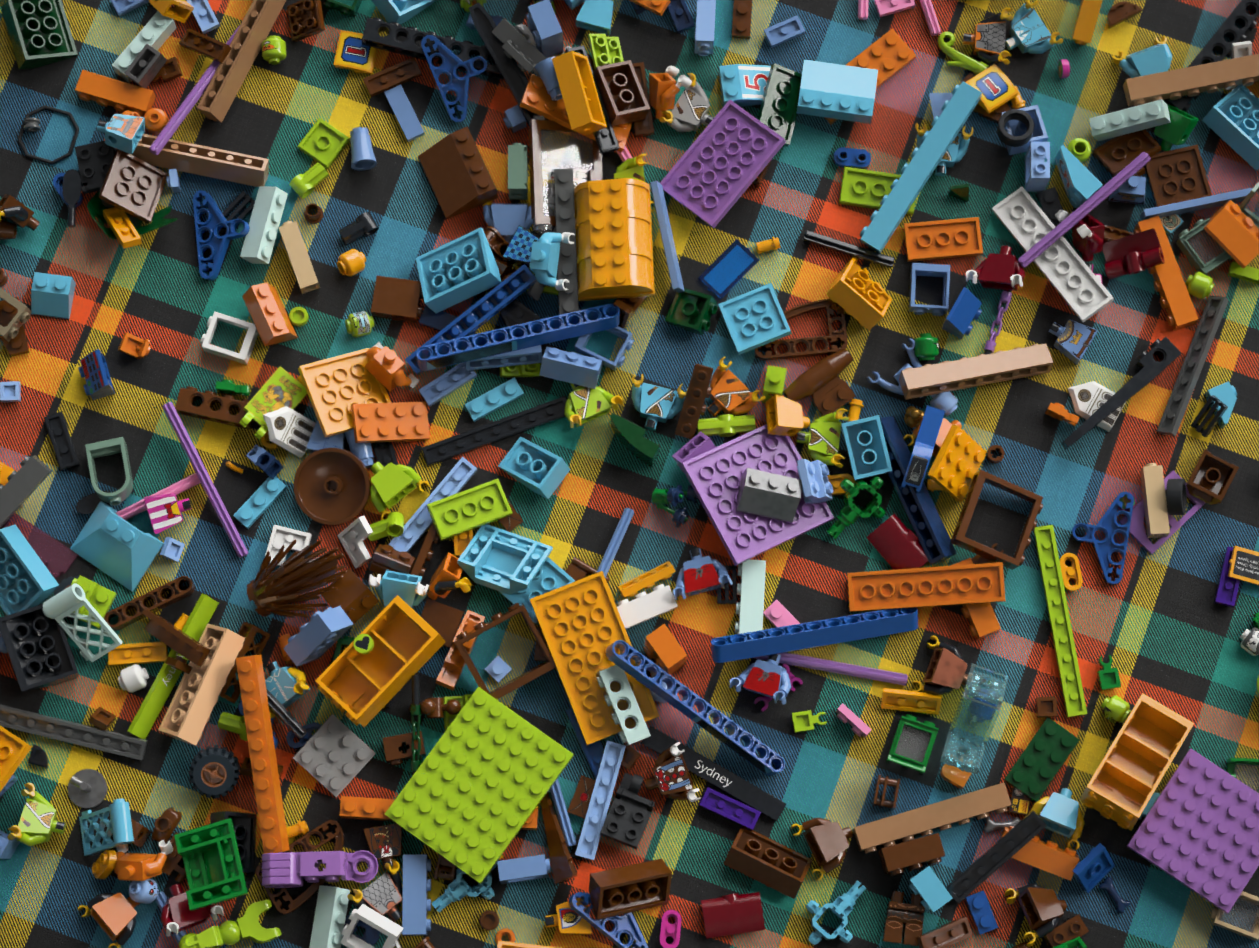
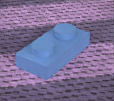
M798 15L764 29V34L770 47L773 48L805 34V29Z

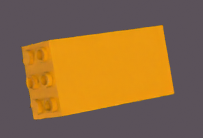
M398 595L360 633L368 634L373 639V650L368 654H360L355 650L352 642L315 680L319 684L317 689L329 700L333 698L331 702L341 712L347 711L345 715L356 726L361 724L365 727L412 678V675H415L445 643L441 635Z
M1142 693L1088 783L1080 801L1086 807L1099 811L1103 817L1116 821L1120 827L1132 830L1194 723Z

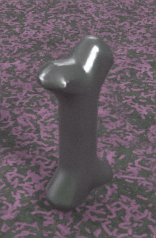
M987 817L985 819L986 826L984 831L989 834L993 830L1004 829V827L1009 828L1010 826L1014 827L1021 820L1015 817L1012 821L995 822L990 817Z

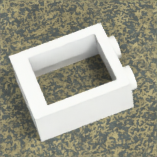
M214 311L213 317L210 316L207 322V327H209L207 333L203 334L200 344L203 350L247 365L258 336L255 324ZM218 321L248 329L240 353L210 344Z
M362 904L358 910L354 909L349 917L351 922L344 927L341 933L343 938L340 943L348 948H375L352 934L359 919L388 936L382 948H394L404 928Z

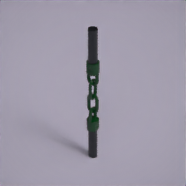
M412 675V705H410L412 776L421 765L419 726L421 722L420 675ZM414 716H418V722H414ZM414 740H418V749H414Z

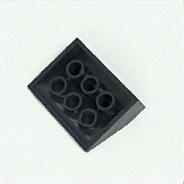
M43 604L0 618V631L21 692L57 685L78 678V670L64 630L55 619L44 615L42 610Z

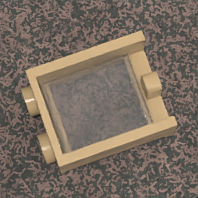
M1242 891L1228 914L1219 908H1213L1210 918L1213 919L1212 925L1227 929L1254 941L1259 940V897Z

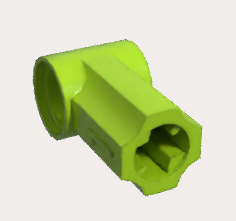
M317 162L304 174L294 177L289 185L304 199L329 174Z
M391 512L386 519L370 524L373 533L368 536L369 540L376 541L387 536H401L404 531L403 514Z
M222 712L218 721V728L237 733L242 740L248 741L244 716L240 717Z

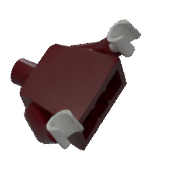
M1061 209L1055 214V217L1058 221L1062 222L1070 214ZM1087 214L1072 227L1073 245L1082 252V260L1087 262L1093 260L1094 253L1103 250L1105 225L1090 214Z
M1003 245L1000 248L999 254L990 253L987 259L975 270L967 271L966 282L972 280V283L976 284L977 279H979L982 288L1017 291L1018 284L1020 287H1023L1026 273L1016 257L1011 255L1012 248Z
M179 883L169 888L172 898H169L163 906L160 921L166 929V936L169 937L170 932L172 935H178V932L207 922L210 915L216 921L217 914L224 916L222 906H215L214 904L190 911L187 894L183 892Z

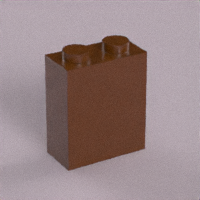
M377 275L371 307L372 317L417 323L423 306H420V301L424 299L421 282Z

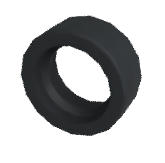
M1011 109L1006 111L999 119L997 127L998 137L1008 146L1019 147L1025 145L1032 137L1034 129L1033 119L1023 110ZM1009 120H1019L1025 124L1027 128L1026 133L1022 136H1012L1006 132L1004 128L1005 123Z
M1168 479L1166 502L1169 515H1185L1187 494L1184 479Z

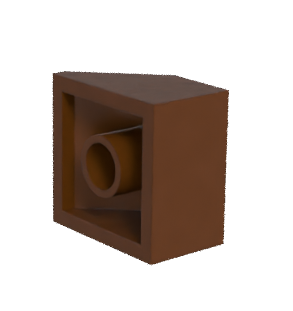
M350 568L347 569V573L343 574L342 579L336 580L329 585L339 588L338 590L321 594L332 608L340 606L353 622V625L379 602L376 596Z

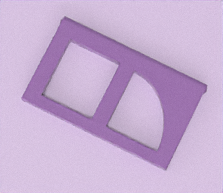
M1174 470L1164 478L1165 491L1168 479H1182ZM1187 486V497L1195 506L1179 521L1168 514L1169 526L1171 527L1170 534L1167 537H1161L1154 545L1147 538L1144 529L1145 511L1143 499L1133 508L1129 533L1150 555L1205 504L1204 501L1190 495ZM1124 516L1119 521L1120 525L1127 523V517Z

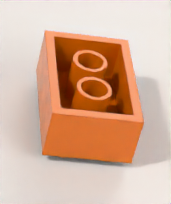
M665 624L645 637V654L650 660L653 658L656 662L655 664L671 675L686 665L687 654Z

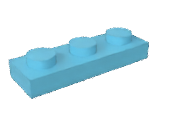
M514 377L466 403L465 407L475 422L518 399L524 393Z
M276 476L273 480L268 477L233 516L249 529L287 488V485Z

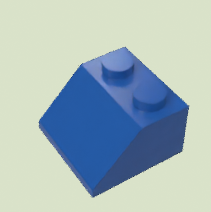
M964 287L942 327L943 330L961 340L964 335H969L973 328L970 325L973 319L977 320L982 312L979 309L982 303L967 288Z

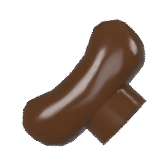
M172 807L166 809L161 817L155 821L152 839L158 842L164 840L167 843L182 819V813L174 811Z

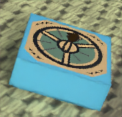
M1177 214L1160 217L1164 230L1168 235H1171L1184 222Z

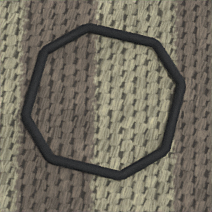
M45 105L27 113L25 118H29L44 109L69 116L76 131L68 153L53 161L28 154L21 141L24 133V123L17 139L27 158L55 164L72 154L79 134V127L70 112Z

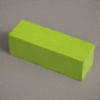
M1232 261L1227 276L1259 284L1258 268L1246 266L1243 269L1237 262Z

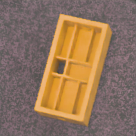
M569 51L552 58L571 129L589 135L606 128V121L587 56Z

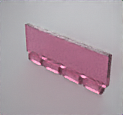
M14 513L5 527L16 524L46 566L47 562L49 563L47 566L49 572L55 577H58L62 572L65 574L78 554Z

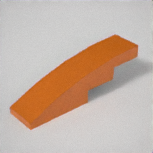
M467 610L436 679V684L454 691L466 664L455 645L456 636L464 631L469 633L475 630L474 626L483 622L485 616ZM478 636L463 643L469 655Z

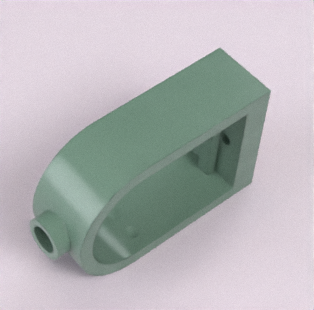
M118 437L86 444L91 483L97 496L110 505L121 504L122 501L129 497L133 490L129 455L124 438ZM122 452L126 474L124 485L116 492L106 493L101 491L98 486L94 458Z

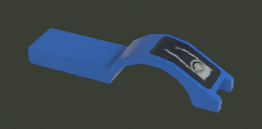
M926 406L901 485L902 488L909 485L917 488L916 492L920 493L945 414L944 410Z

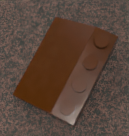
M468 126L450 133L418 156L446 219L498 198L496 186Z

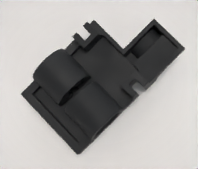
M105 141L75 147L81 183L86 185L81 186L82 192L87 194L101 191L116 152L115 148L107 145ZM101 199L102 204L106 208L115 207Z
M627 773L624 774L600 832L601 836L637 849L655 805V802L638 796L644 777L636 774L634 776Z

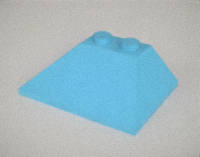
M100 501L70 549L133 592L164 543L150 533H143L118 516L115 509Z
M486 524L477 531L457 560V563L475 583L511 595L529 586L553 550V547Z

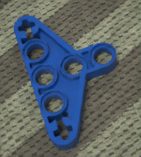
M427 35L422 39L421 46L450 118L454 122H462L467 116L470 77L484 72L487 68V61L485 58L477 56L463 62L433 35ZM427 38H429L431 41H435V44H433V49L435 51L438 48L439 53L437 52L433 53L430 56L428 55V52L432 51L429 46H425V43H427ZM434 56L442 58L441 66L436 67L432 64ZM480 59L484 62L482 70L474 68L475 60ZM460 66L465 67L467 70V74L464 77H459L456 74V69ZM445 73L449 76L447 84L440 83V74ZM448 91L456 93L455 101L451 102L446 99ZM460 101L461 105H457L459 111H463L461 119L453 116L456 112L455 108L452 107L450 109L449 105Z
M199 190L193 196L199 273L202 278L213 281L218 277L230 240L246 236L250 227L242 219L227 221L212 196L203 190ZM203 196L206 197L203 203H201L200 200H202ZM207 213L208 219L205 222H201V215ZM243 223V230L237 233V225ZM222 227H226L227 232L224 236L219 235V231ZM205 231H209L210 233L209 238L207 240L202 239V235ZM211 249L210 257L204 258L205 250ZM209 268H210V269H212V271L209 272V275H208V274H206V272H208V271H209Z
M1121 492L1116 497L1097 525L1078 523L1072 530V536L1075 540L1093 543L1104 579L1110 585L1118 584L1123 576L1134 498L1129 492ZM1124 496H1127V499L1130 500V503H1127L1125 510L1129 509V513L1124 510L1117 511L1118 507L1122 509L1123 502L1119 501V499H1123ZM1120 514L1127 517L1128 521L1124 525L1117 523L1116 518ZM1078 527H1083L1086 530V535L1082 538L1077 537L1075 534V530ZM1097 530H1102L1105 533V539L1102 541L1097 540L1094 537V533ZM1117 533H1121L1125 537L1124 542L1121 544L1114 541V535ZM1114 552H1118L1122 556L1121 561L1118 563L1111 560V554ZM1109 564L1121 566V569L1116 568V575L1119 578H1116L1115 581H1111V577H1108V574H1111L1113 567L1109 568Z
M578 892L570 896L569 905L572 910L616 946L628 948L633 945L635 948H648L632 912L625 913L622 916L616 915L595 920L589 914L593 908L590 894ZM577 898H581V901H580V902H581L583 905H578V906H577V905H576V903H577V900H576V899H577ZM606 921H610L613 924L611 932L605 929ZM622 933L628 936L627 944H623L620 941Z

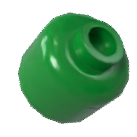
M922 333L919 338L914 340V354L916 357H919V360H935V356L939 355V340L937 337H932V333Z

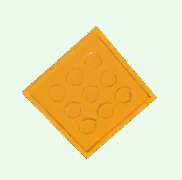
M369 348L305 364L298 368L325 438L353 429L351 405L391 403L385 386L365 368V365L370 360L366 356Z

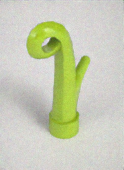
M947 31L939 35V48L954 60L948 61L947 65L967 69L974 72V75H978L989 68V65L979 62L951 48L950 46L955 42L953 33ZM949 38L950 41L944 42V39Z

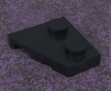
M517 299L500 311L507 327L541 319V317Z

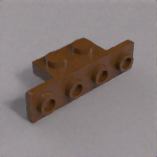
M695 364L676 427V435L689 439L694 437L700 415L704 416L705 398L710 396L712 387H709L713 368Z

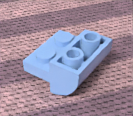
M806 459L797 460L799 479L802 481L805 503L813 504L832 500L833 487L828 480L829 469L827 465L819 460L812 462Z

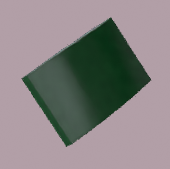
M611 413L610 425L621 443L634 456L652 467L659 455L660 445L646 439L645 429Z

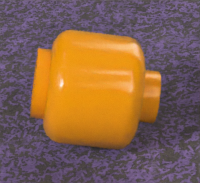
M351 249L339 256L337 267L343 275L352 277L365 269L366 257L362 252Z

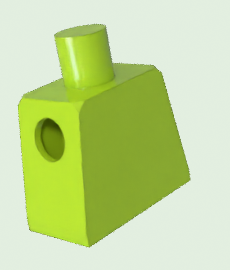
M768 365L763 389L765 400L762 403H765L772 397L769 394L783 396L787 368Z

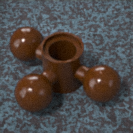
M426 698L420 702L421 715L424 713L426 718H444V711L451 715H456L461 710V704L455 699L449 700L447 704H444V698Z

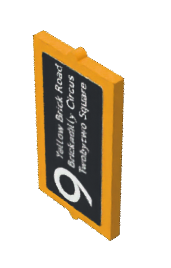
M1233 546L1232 556L1229 560L1228 577L1259 585V552Z

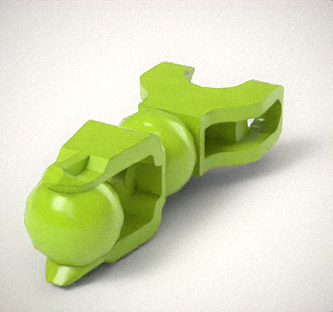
M266 899L250 904L244 916L236 921H224L219 927H210L199 934H185L179 941V948H220L224 944L228 946L234 945L240 939H251L256 943L263 944L279 938L282 933L277 927L266 929L259 923V915L268 911L272 906L271 900Z

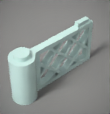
M72 584L43 603L42 610L44 615L55 619L81 649L80 654L86 661L94 662L122 644L123 641L85 598L84 590L78 584ZM85 606L89 611V616L78 614L79 608ZM66 616L73 617L74 625L67 624L63 618ZM78 619L87 620L88 627L77 626ZM91 621L99 623L101 630L92 629ZM77 631L87 632L86 639L79 638L76 635ZM90 633L100 635V642L90 640ZM104 636L111 637L114 643H103ZM89 645L99 647V652L94 655L89 650Z

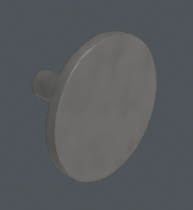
M81 770L72 776L68 784V794L71 801L81 808L96 807L102 803L107 795V782L104 776L96 770Z

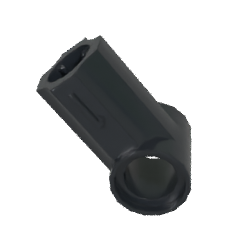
M365 212L359 215L353 223L338 231L345 244L349 245L363 236L373 235L379 230V227L371 213Z

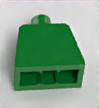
M1167 104L1171 123L1156 126L1154 131L1156 136L1163 139L1160 144L1161 150L1170 151L1173 144H1184L1199 119Z

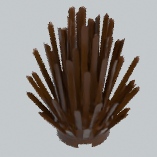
M296 540L285 551H283L285 548L283 544L271 562L268 550L255 579L247 584L249 601H254L257 606L255 611L264 617L275 614L295 618L294 616L307 618L309 617L307 614L289 611H316L314 608L306 607H326L328 604L288 603L319 599L320 594L338 590L339 588H334V586L321 587L342 579L343 574L347 573V570L336 573L346 567L343 565L338 567L337 560L343 558L344 554L340 553L335 556L334 553L339 550L336 547L319 556L327 551V547L304 559V555L321 543V540L313 545L306 546L300 552H294L281 566L272 572L296 544Z

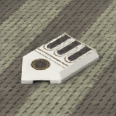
M1095 381L1068 388L1075 414L1086 420L1115 394V392ZM1125 403L1097 426L1110 432Z
M287 406L263 414L269 431V440L301 458L307 450V444L316 423Z

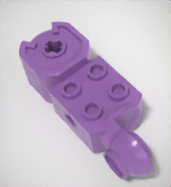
M365 850L354 853H347L345 851L262 854V885L265 888H295L303 886V879L307 883H318L319 879H325L327 882H339V878L342 881L354 880L355 882L365 883L376 876L379 865L374 854ZM360 862L368 864V869L365 872L358 871L357 866ZM321 864L325 865V869L323 868V871L319 870V866H321Z

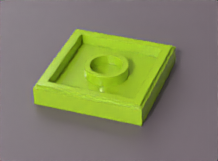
M319 118L297 147L328 169L349 143L350 138Z

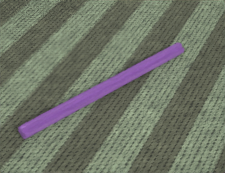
M240 25L226 42L227 45H230ZM213 60L149 147L151 153L158 155L207 89L220 64L219 62Z
M1142 152L1018 259L1020 265L1025 268L1146 165L1151 160L1150 156Z
M168 402L164 404L163 409L238 557L246 556L248 551L173 403Z
M787 652L777 653L781 655L779 663L899 685L907 684L908 675ZM769 655L754 658L768 660Z

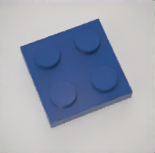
M1099 843L1090 850L1089 854L1082 861L1077 863L1073 873L1082 889L1089 893L1115 867V864L1106 848Z

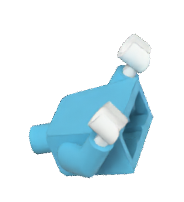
M547 232L542 234L539 241L532 244L530 270L535 274L536 280L539 283L551 287L555 286L558 291L568 290L564 287V283H570L568 279L556 280L560 242L574 244V242L569 241V237L575 234L570 232H563L562 235L561 233Z
M386 570L382 580L381 574H378L377 577H373L370 574L368 581L370 586L375 587L380 598L384 601L385 607L397 595L411 608L418 606L426 597L429 587L428 584L426 586L421 585L422 576Z

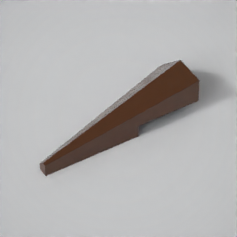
M547 792L540 803L556 886L570 881L571 878L577 876Z

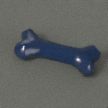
M1106 877L1105 882L1099 885V889L1106 890L1117 905L1116 911L1118 913H1124L1125 907L1130 906L1131 901L1122 899L1113 886V878Z

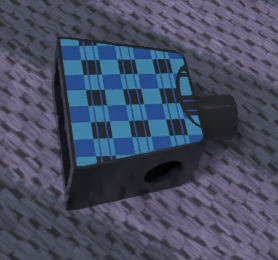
M519 225L502 257L509 264L523 266L525 264L530 269L532 244L539 241V238Z

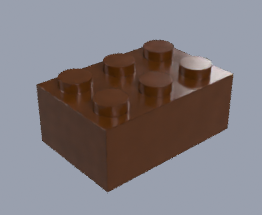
M631 60L596 67L594 76L612 126L644 120L650 107Z
M939 833L885 847L878 852L884 874H890V877L902 874L904 869H909V872L921 869L923 867L922 864L927 863L928 866L939 864L945 856Z

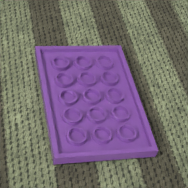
M729 100L660 184L664 192L715 228L782 148L786 140L736 103Z

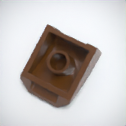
M1203 450L1186 484L1189 494L1209 505L1221 503L1239 467L1212 455L1207 450Z

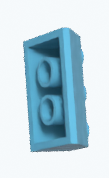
M879 415L841 424L855 481L892 471Z

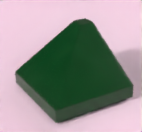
M969 184L951 186L948 195L965 202L969 201Z

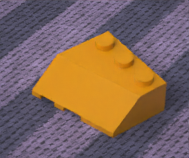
M853 256L836 276L827 295L833 302L839 304L847 314L853 316L861 326L866 327L870 331L884 317L892 299L878 282H873L870 279L869 271L866 268L862 269L857 264V257Z

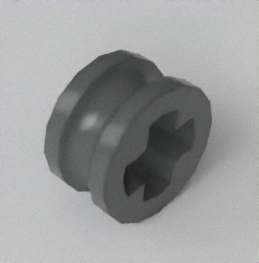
M25 118L23 120L25 124L23 129L25 131H40V126L38 125L40 124V119Z

